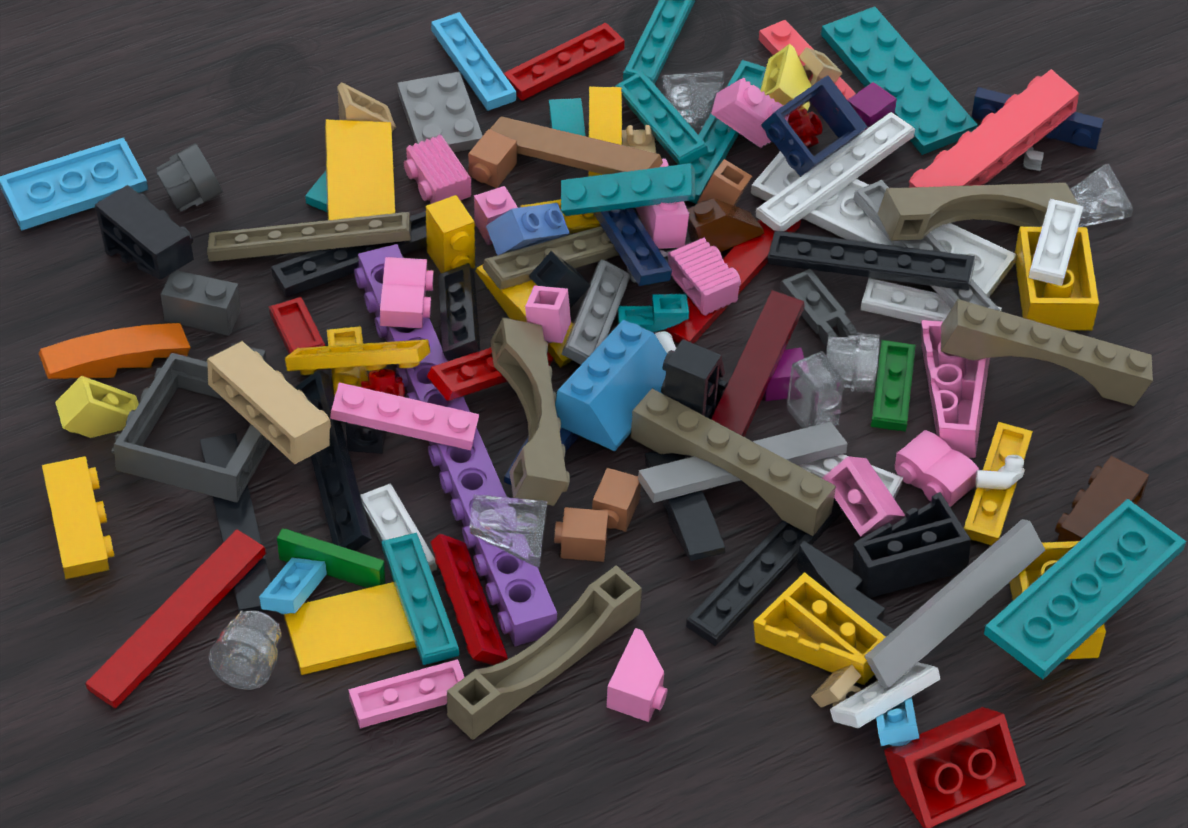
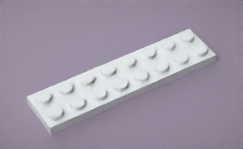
M781 151L752 184V195L768 201L800 178L797 172L789 166ZM855 179L803 217V219L846 240L894 246L853 200L855 191L868 186V184L858 179ZM951 223L942 225L930 232L948 253L975 256L972 279L988 297L992 295L1015 264L1017 254Z

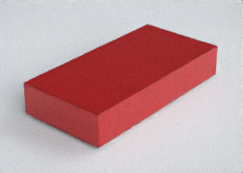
M302 297L269 306L270 316L289 354L297 348L325 346Z

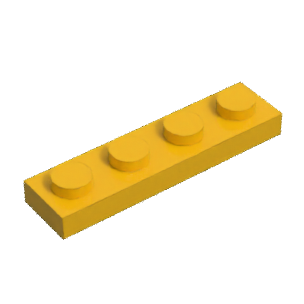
M428 339L297 348L285 357L287 371L300 370L301 375H310L318 369L332 368L335 373L351 371L354 367L365 366L366 370L374 371L383 369L388 364H398L399 368H412L420 365V361L430 353Z
M998 422L983 470L998 471L1001 467L1005 466V458L1008 455H1018L1025 460L1033 431ZM1017 482L1005 490L976 489L964 526V530L971 540L993 545L1000 539Z

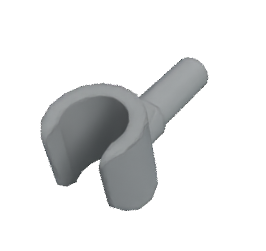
M1033 147L1029 148L1025 152L1023 168L1041 171L1044 152L1034 151Z

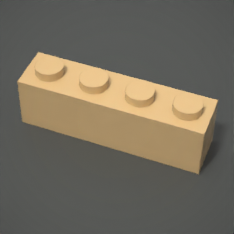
M243 341L207 359L208 385L294 464L330 446L331 422L327 414L323 410H318L307 400L302 391L296 390L285 380L281 372L275 371L263 360L257 351H253Z

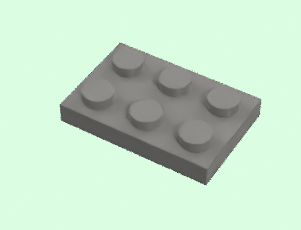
M460 72L397 83L398 94L415 143L419 144L421 141L425 142L426 139L431 140L432 137L442 135L455 153L473 149L483 135Z

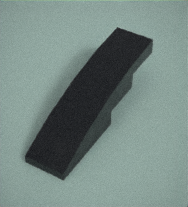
M656 451L645 453L647 468L686 459L682 454H659ZM702 490L661 501L668 512L669 526L690 561L725 554L723 540Z
M806 541L800 544L797 568L801 574L805 572L884 636L887 637L894 631V629L883 623L885 608L861 593L864 579Z

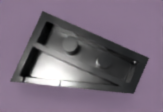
M129 185L95 204L107 255L113 256L118 253L122 255L120 258L126 264L135 261L139 263L137 264L139 270L160 280L194 260L191 246L193 238L190 232L183 226L179 227L164 210H158L143 193H137Z
M682 339L675 351L670 350L663 362L662 369L666 371V376L661 387V393L712 419L724 393L723 390L725 391L727 387V382L720 379L725 374L722 356Z
M941 492L932 496L931 503L919 510L915 507L908 510L904 519L893 525L888 522L854 542L852 572L864 579L862 592L868 598L959 574L969 566L971 539Z

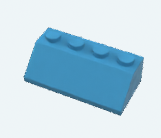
M626 320L620 322L558 389L555 407L557 417L561 420V428L613 451L617 450L631 433L632 412L652 388L661 393V387L666 376V371L662 367L667 353L653 332Z

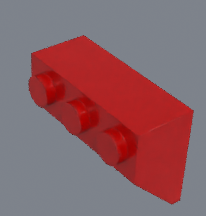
M985 707L978 708L919 734L920 739H914L906 745L891 746L884 750L894 784L923 828H931L1026 785L1004 713Z

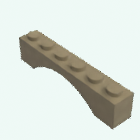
M1066 182L886 188L877 214L891 241L922 240L929 232L942 225L971 219L993 220L1023 227H1042L1050 199L1079 204Z
M957 299L941 325V352L973 361L991 357L1013 356L1052 362L1068 368L1085 378L1103 398L1135 406L1153 382L1151 354Z
M502 318L490 341L494 367L515 390L524 407L528 421L529 436L527 444L522 448L509 471L513 499L554 506L561 493L567 491L570 474L565 468V445L561 444L560 437L561 420L557 417L555 403L557 396L556 392L552 389V367L548 365L547 359L548 342L544 340L542 325Z
M652 388L634 408L631 425V438L659 454L675 453L695 456L723 468L755 490L782 520L811 536H814L832 513L835 485Z
M617 565L591 583L564 617L531 646L502 663L487 668L475 669L448 689L447 716L474 740L637 617L641 609L642 588Z

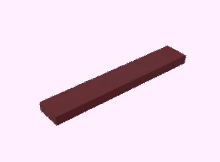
M773 290L771 291L711 420L745 437L804 310V301Z

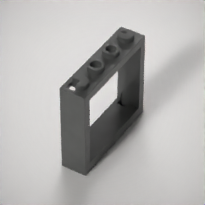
M171 353L163 367L157 368L151 386L143 390L136 410L130 411L126 420V426L121 434L117 433L115 435V443L111 453L115 455L116 470L238 502L271 444L252 424L226 468L143 447L144 442L178 388L223 399L208 385V362Z

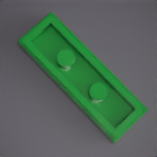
M881 340L871 427L906 432L915 344Z
M282 528L277 537L279 560L288 562L291 558L325 561L328 576L365 588L386 583L385 564L382 559Z

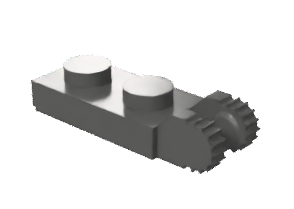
M811 269L781 281L780 289L785 295L804 301L805 307L801 316L816 334L819 333L821 342L829 351H835L840 347L838 336L831 328L836 325L839 334L847 343L851 344L857 341L858 334L856 328L846 316V311Z

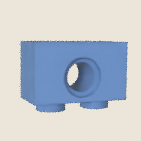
M558 203L513 208L486 225L497 255L570 234Z

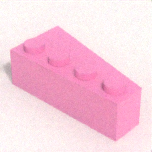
M921 320L922 351L936 435L943 439L952 450L959 451L968 458H976L990 358L973 361L941 352V325L943 322Z

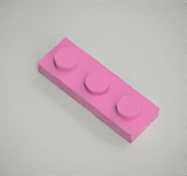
M457 659L348 689L349 699L360 728L447 704V690L465 678Z

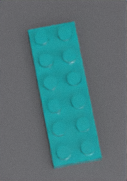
M876 7L822 26L821 36L864 87L874 82L897 98L895 115L915 128L914 137L910 141L922 155L957 142L967 131L972 132L977 128L978 124Z
M1126 499L985 626L984 635L1043 680L1184 550L1186 541L1132 501Z

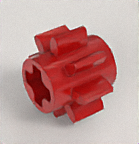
M806 108L798 109L791 113L788 123L805 146L810 148L818 144L819 141L816 136L822 134L823 131L819 117L814 112L807 113Z
M391 369L371 371L368 374L369 381H361V388L405 397L402 377L395 378V371Z

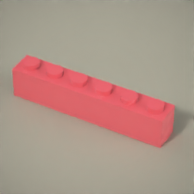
M1052 69L1042 77L1036 76L1022 93L1012 95L998 112L988 114L974 131L964 133L959 138L957 144L950 150H943L926 169L916 171L909 180V188L986 184L1076 112L1079 92Z

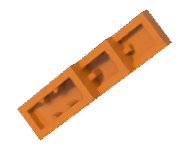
M181 323L152 324L112 329L76 337L41 348L39 356L48 379L79 378L80 376L87 378H114L118 368H150L154 358H168L171 353L187 357L190 345Z

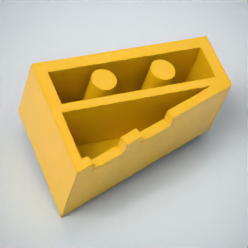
M86 456L42 465L65 579L108 571V558L115 556L110 535L103 536L100 524L107 523L103 501L95 502L93 490L100 489L96 467L88 468Z
M805 572L753 621L755 643L832 673L853 665L861 674V677L856 682L862 685L875 675L864 656L886 638V636Z

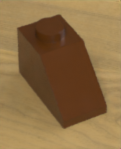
M714 198L700 202L694 207L687 209L689 212L687 229L691 243L705 237L706 242H709L710 246H716L722 252L764 234L762 226L751 212Z

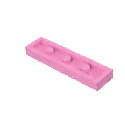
M340 382L330 419L470 451L479 414Z

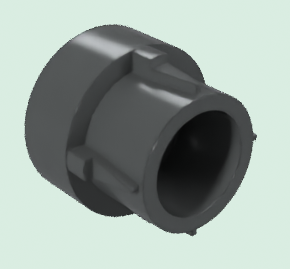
M196 143L170 156L169 161L156 168L158 177L175 207L180 212L195 204L198 207L223 193L217 178Z

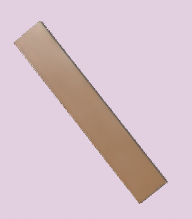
M502 116L490 128L492 131L516 140L518 154L604 175L658 168L663 164L661 155Z

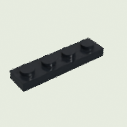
M467 263L438 275L442 350L447 361L481 351L475 274L470 264Z

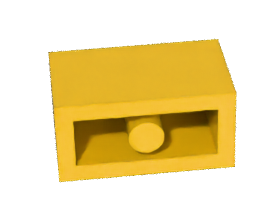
M457 195L427 205V253L441 274L467 263L470 264L471 268H475V224Z

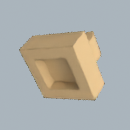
M806 47L799 56L805 63L803 68L808 79L813 74L810 81L811 86L827 75L835 83L842 75V71L824 53Z
M629 125L626 130H622V145L656 153L655 137L651 133L650 125H645V130H633L632 125Z
M853 665L837 670L825 680L811 697L820 708L833 703L834 707L846 700V695L851 697L861 691L859 687L854 685L861 677V674Z

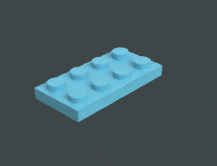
M124 137L0 176V188L21 231L93 208L96 203L126 185H129L137 193L148 190L147 180Z

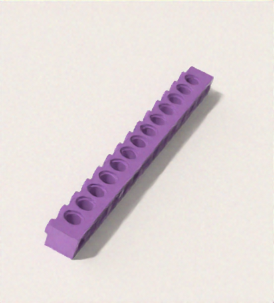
M395 244L359 253V268L354 269L355 279L359 289L364 288L366 291L364 297L369 313L374 312L376 315L375 326L379 337H385L387 342L424 339L429 341L430 353L420 361V365L412 368H399V365L396 364V377H402L404 387L408 391L406 398L470 412L463 396L447 401L427 377L432 366L448 362L429 318H423L422 328L380 326V304L385 258H403L398 245ZM477 427L471 451L429 441L428 452L431 463L434 467L439 465L441 470L439 478L445 494L450 492L452 496L451 508L456 521L462 520L464 525L462 527L464 541L468 549L473 547L475 551L474 563L477 573L480 577L485 576L488 582L486 584L487 596L491 605L497 604L500 611L498 613V621L503 634L509 633L514 647L540 639L557 623V611Z

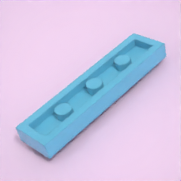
M460 12L431 22V31L487 111L516 101V90Z

